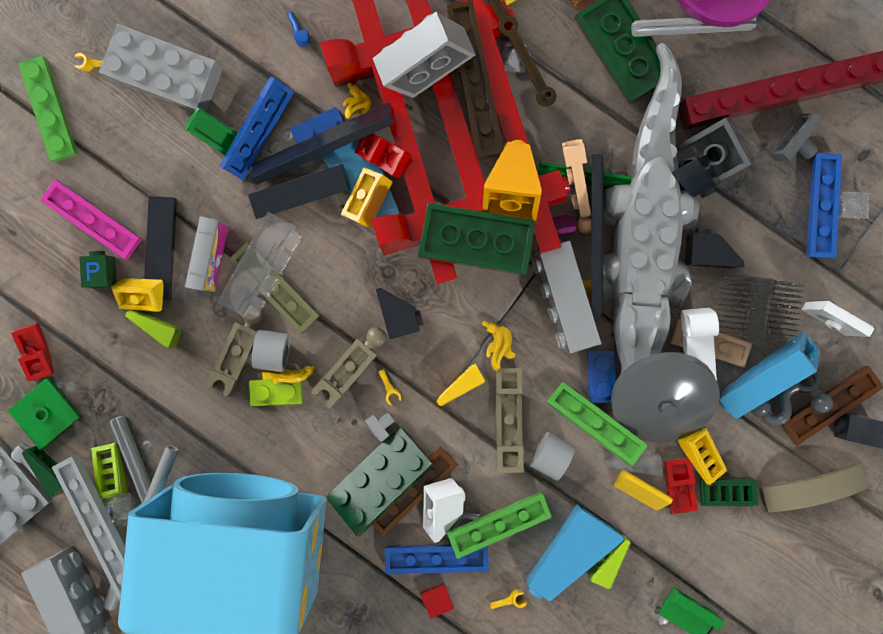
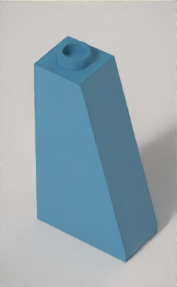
M360 139L321 156L329 168L339 164L344 165L351 190H348L349 194H351L363 168L384 175L382 168L369 163L354 153ZM390 189L376 218L400 214Z
M804 330L723 388L719 399L721 407L725 412L731 413L735 419H738L817 372L820 349Z
M576 504L526 578L529 592L540 600L543 597L548 601L553 600L617 547L624 537L612 526L579 504Z

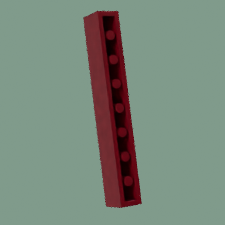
M883 51L686 97L679 103L678 107L683 130L719 122L727 117L732 119L882 83Z

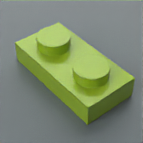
M269 379L249 381L250 406L303 403L302 381L294 383L280 382L278 384H273L272 380Z

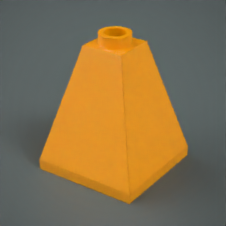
M522 140L507 142L485 182L482 212L536 221L542 190L530 144H526Z

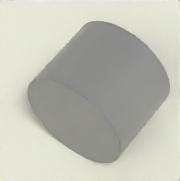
M258 330L252 350V367L284 372L290 353V334Z
M547 432L532 456L530 467L558 481L567 470L573 458L575 446Z

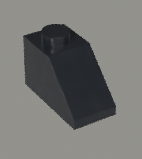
M707 155L697 158L673 171L675 178L692 197L700 194L703 199L716 192L715 186L721 183Z
M695 229V233L686 235L685 264L687 266L734 269L744 267V261L720 234H711V229Z
M382 288L376 289L389 339L421 331L419 326L424 325L420 310L415 311L414 306Z
M849 413L835 420L834 437L883 449V421Z

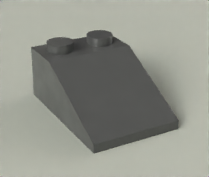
M731 117L724 118L676 146L678 169L697 158L707 155L720 181L755 163ZM678 181L680 190H685V188Z

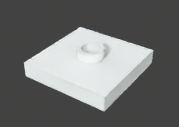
M830 301L806 302L802 308V311L845 336L870 337L874 330L873 326Z

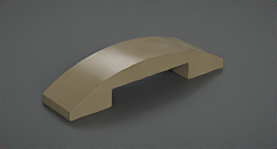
M500 368L496 371L497 473H524L522 368Z
M861 462L835 468L833 472L790 483L782 481L762 486L761 491L766 511L772 513L807 508L836 501L867 489L868 485Z

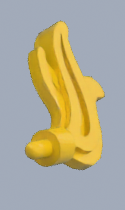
M348 83L349 93L353 97L347 98L343 106H348L345 110V116L350 120L353 115H361L368 112L372 106V100L357 85L353 86L351 83Z
M483 321L482 325L487 328L486 331L493 334L494 341L487 348L486 356L487 358L491 356V365L495 371H498L503 356L513 359L516 355L511 350L512 335L506 327L498 326L493 322L489 324Z
M308 365L300 370L293 371L286 369L284 372L266 370L262 372L263 380H272L273 384L300 382L313 374L315 366Z

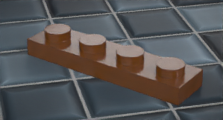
M863 366L825 392L833 399V407L829 412H816L810 402L793 413L789 421L781 426L793 444L799 445L882 390L883 385L870 366Z
M441 446L428 457L435 465L372 525L383 537L424 499L425 485L442 481L458 466V463Z

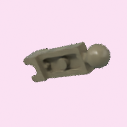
M251 305L244 310V324L234 323L214 370L209 375L206 388L217 386L221 380L225 384L223 395L231 397L234 394L241 374L253 350L254 339L258 332L253 327L263 320V311L258 306Z
M380 327L369 329L364 343L357 338L312 389V395H317L322 390H327L330 393V398L326 403V407L332 408L375 359L377 354L372 349L380 347L385 343L386 333Z

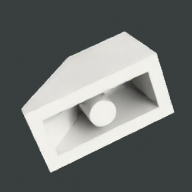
M452 478L424 486L423 528L434 543L439 542L463 514L465 492Z

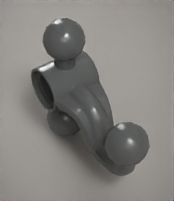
M815 372L811 375L814 379L813 386L804 387L798 382L780 393L779 403L781 412L779 415L774 416L770 413L771 404L769 401L751 410V413L761 417L765 423L771 426H780L789 421L792 415L790 397L796 392L809 393L812 397L811 406L819 413L829 412L833 407V399L829 394L822 393L819 390L820 376L818 372Z

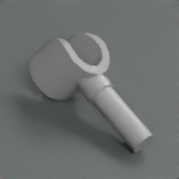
M21 443L13 450L11 458L25 465L36 478L21 454L30 447L25 443Z

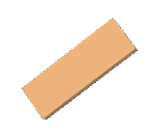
M677 319L669 344L683 348L681 320ZM719 333L718 336H714L715 359L745 368L753 343Z

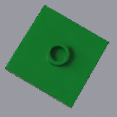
M51 378L43 380L8 410V413L39 450L46 448L83 417Z

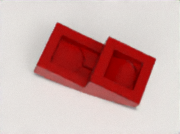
M376 133L361 138L354 152L369 163L379 166L397 178H400L411 156L406 150Z
M39 322L14 329L11 334L21 354L18 361L27 381L30 382L52 375L54 373L52 359Z
M689 458L664 461L667 495L673 500L669 504L670 514L698 511L693 486L696 482Z

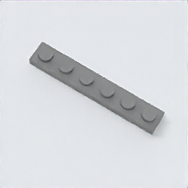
M76 454L56 464L52 469L120 601L125 545L82 460Z

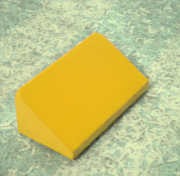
M363 168L341 215L370 228L372 226L371 219L376 218L392 185V181L382 174Z
M123 278L111 286L119 309L156 312L162 310V280Z
M625 469L621 470L614 482L616 488L654 510H660L673 501L666 493Z

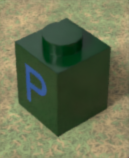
M89 251V256L79 257L81 288H110L117 283L114 256L106 255L105 251Z

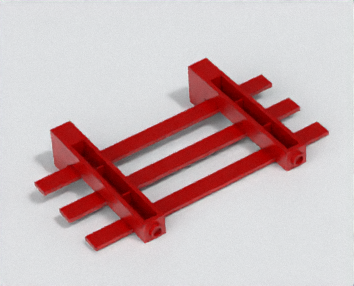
M352 0L364 42L354 45L353 42L346 39H333L320 43L325 63L335 88L375 76L382 103L390 102L394 109V124L390 125L394 143L411 154L403 173L415 213L407 216L391 214L371 219L378 245L384 256L420 245L427 204H435L402 93L383 86L373 58L381 53L384 47L393 44L402 37L403 33L412 30L423 22L426 16L432 14L428 0H406L414 27L384 36L374 0ZM473 0L494 105L505 144L514 140H522L529 144L496 43V39L503 38L498 31L499 21L490 4L484 5L483 0ZM502 0L501 2L508 15L514 17L512 8L508 9L505 0ZM505 23L504 28L511 30L512 24ZM450 72L434 83L432 87L466 198L444 205L482 212L485 182ZM560 170L541 176L538 175L542 191L534 235L540 254L561 248L549 206L565 202L568 196L567 193L570 192L568 180L566 177L562 178ZM430 260L437 285L458 279L452 263Z

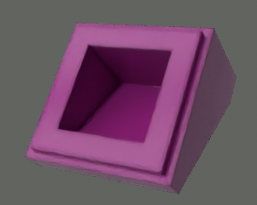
M570 215L552 217L558 236L575 232L576 225Z

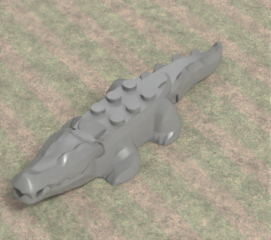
M660 43L656 47L661 67L660 78L636 138L632 166H635L634 177L630 185H615L604 190V224L614 226L615 231L613 253L604 255L603 301L609 299L614 304L613 329L617 352L622 365L621 374L638 360L661 353L669 332V305L681 309L692 287V274L688 266L679 260L682 231H692L696 227L699 215V201L696 196H690L686 190H680L678 180L673 174V171L678 169L675 129L681 99L682 81L676 59L664 43Z

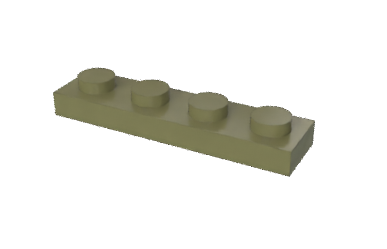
M246 242L229 259L255 287L258 286L257 289L300 334L320 317L250 242Z

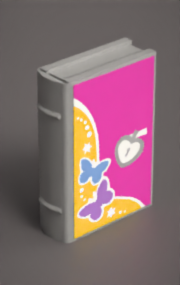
M206 217L199 218L185 287L215 292L229 229L228 224Z

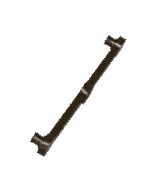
M488 0L499 21V33L509 39L538 92L536 95L537 103L542 107H550L556 101V92L544 82L517 32V20L508 15L501 0ZM511 23L512 29L506 30L504 24Z

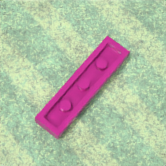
M53 180L40 199L41 202L123 259L128 260L142 240L141 237L58 180Z

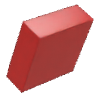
M445 583L421 592V597L430 619L454 609Z

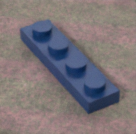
M269 77L219 167L244 181L294 93L293 90L276 78Z
M816 153L812 157L806 257L836 258L842 154Z
M451 544L385 546V574L489 572L488 546L458 559L455 557Z

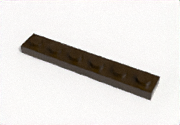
M473 0L448 4V19L465 28L476 54L458 68L477 161L499 157L504 148Z

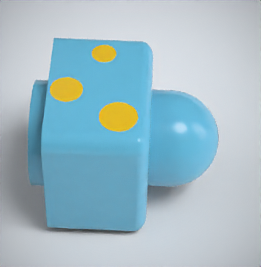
M205 473L177 479L173 484L128 513L118 618L120 629L125 634H299L318 592L327 498L316 494L298 493V487L290 482L260 475Z

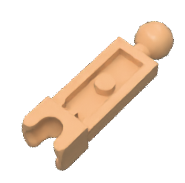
M582 139L562 143L566 167L571 166V169L566 170L569 185L574 184L576 194L571 195L573 209H579L580 213L577 229L582 234L589 235L592 233V216L582 164L587 163L584 143Z

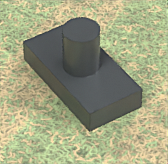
M817 113L801 114L769 155L775 161H790L797 151L805 159L813 157L817 153L818 147L808 137L823 119Z

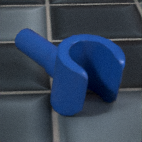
M289 12L287 15L293 27V36L297 45H310L308 29L300 30L294 13Z

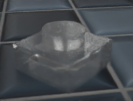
M840 192L839 218L868 219L870 192Z

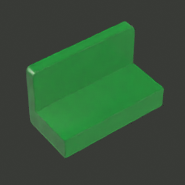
M675 587L672 588L658 611L661 616L690 634H707L711 626L720 631L725 623L716 612Z

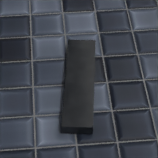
M339 164L248 194L255 219H260L351 190L344 165Z
M149 196L144 279L162 280L163 300H171L177 199L173 197Z

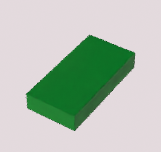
M196 107L184 127L185 131L223 155H226L238 134L198 107Z

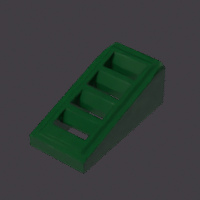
M37 446L25 449L21 454L47 495L52 499L62 494L64 491L52 469L58 463L44 450H39Z
M752 477L719 478L711 485H707L703 479H699L701 506H758L757 480ZM710 486H714L715 499H710ZM721 486H724L725 498L721 499ZM732 486H736V498L732 496ZM743 486H745L746 489V497H744Z

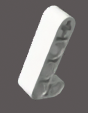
M709 307L681 310L683 354L691 355L704 362L711 369L717 381L714 336L719 334V321L716 312Z

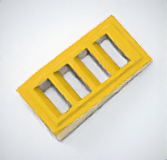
M476 363L472 364L437 399L439 406L445 405L484 383L485 380Z
M702 427L695 433L677 440L707 485H711L727 471L706 427ZM714 464L715 467L709 471L708 468Z

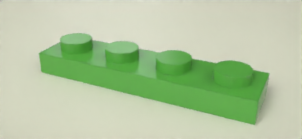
M39 56L18 63L50 161L55 163L78 155L47 58Z
M564 382L560 384L547 401V404L630 467L636 463L648 446Z
M538 492L450 530L446 534L455 557L458 559L550 519L552 516L543 493Z

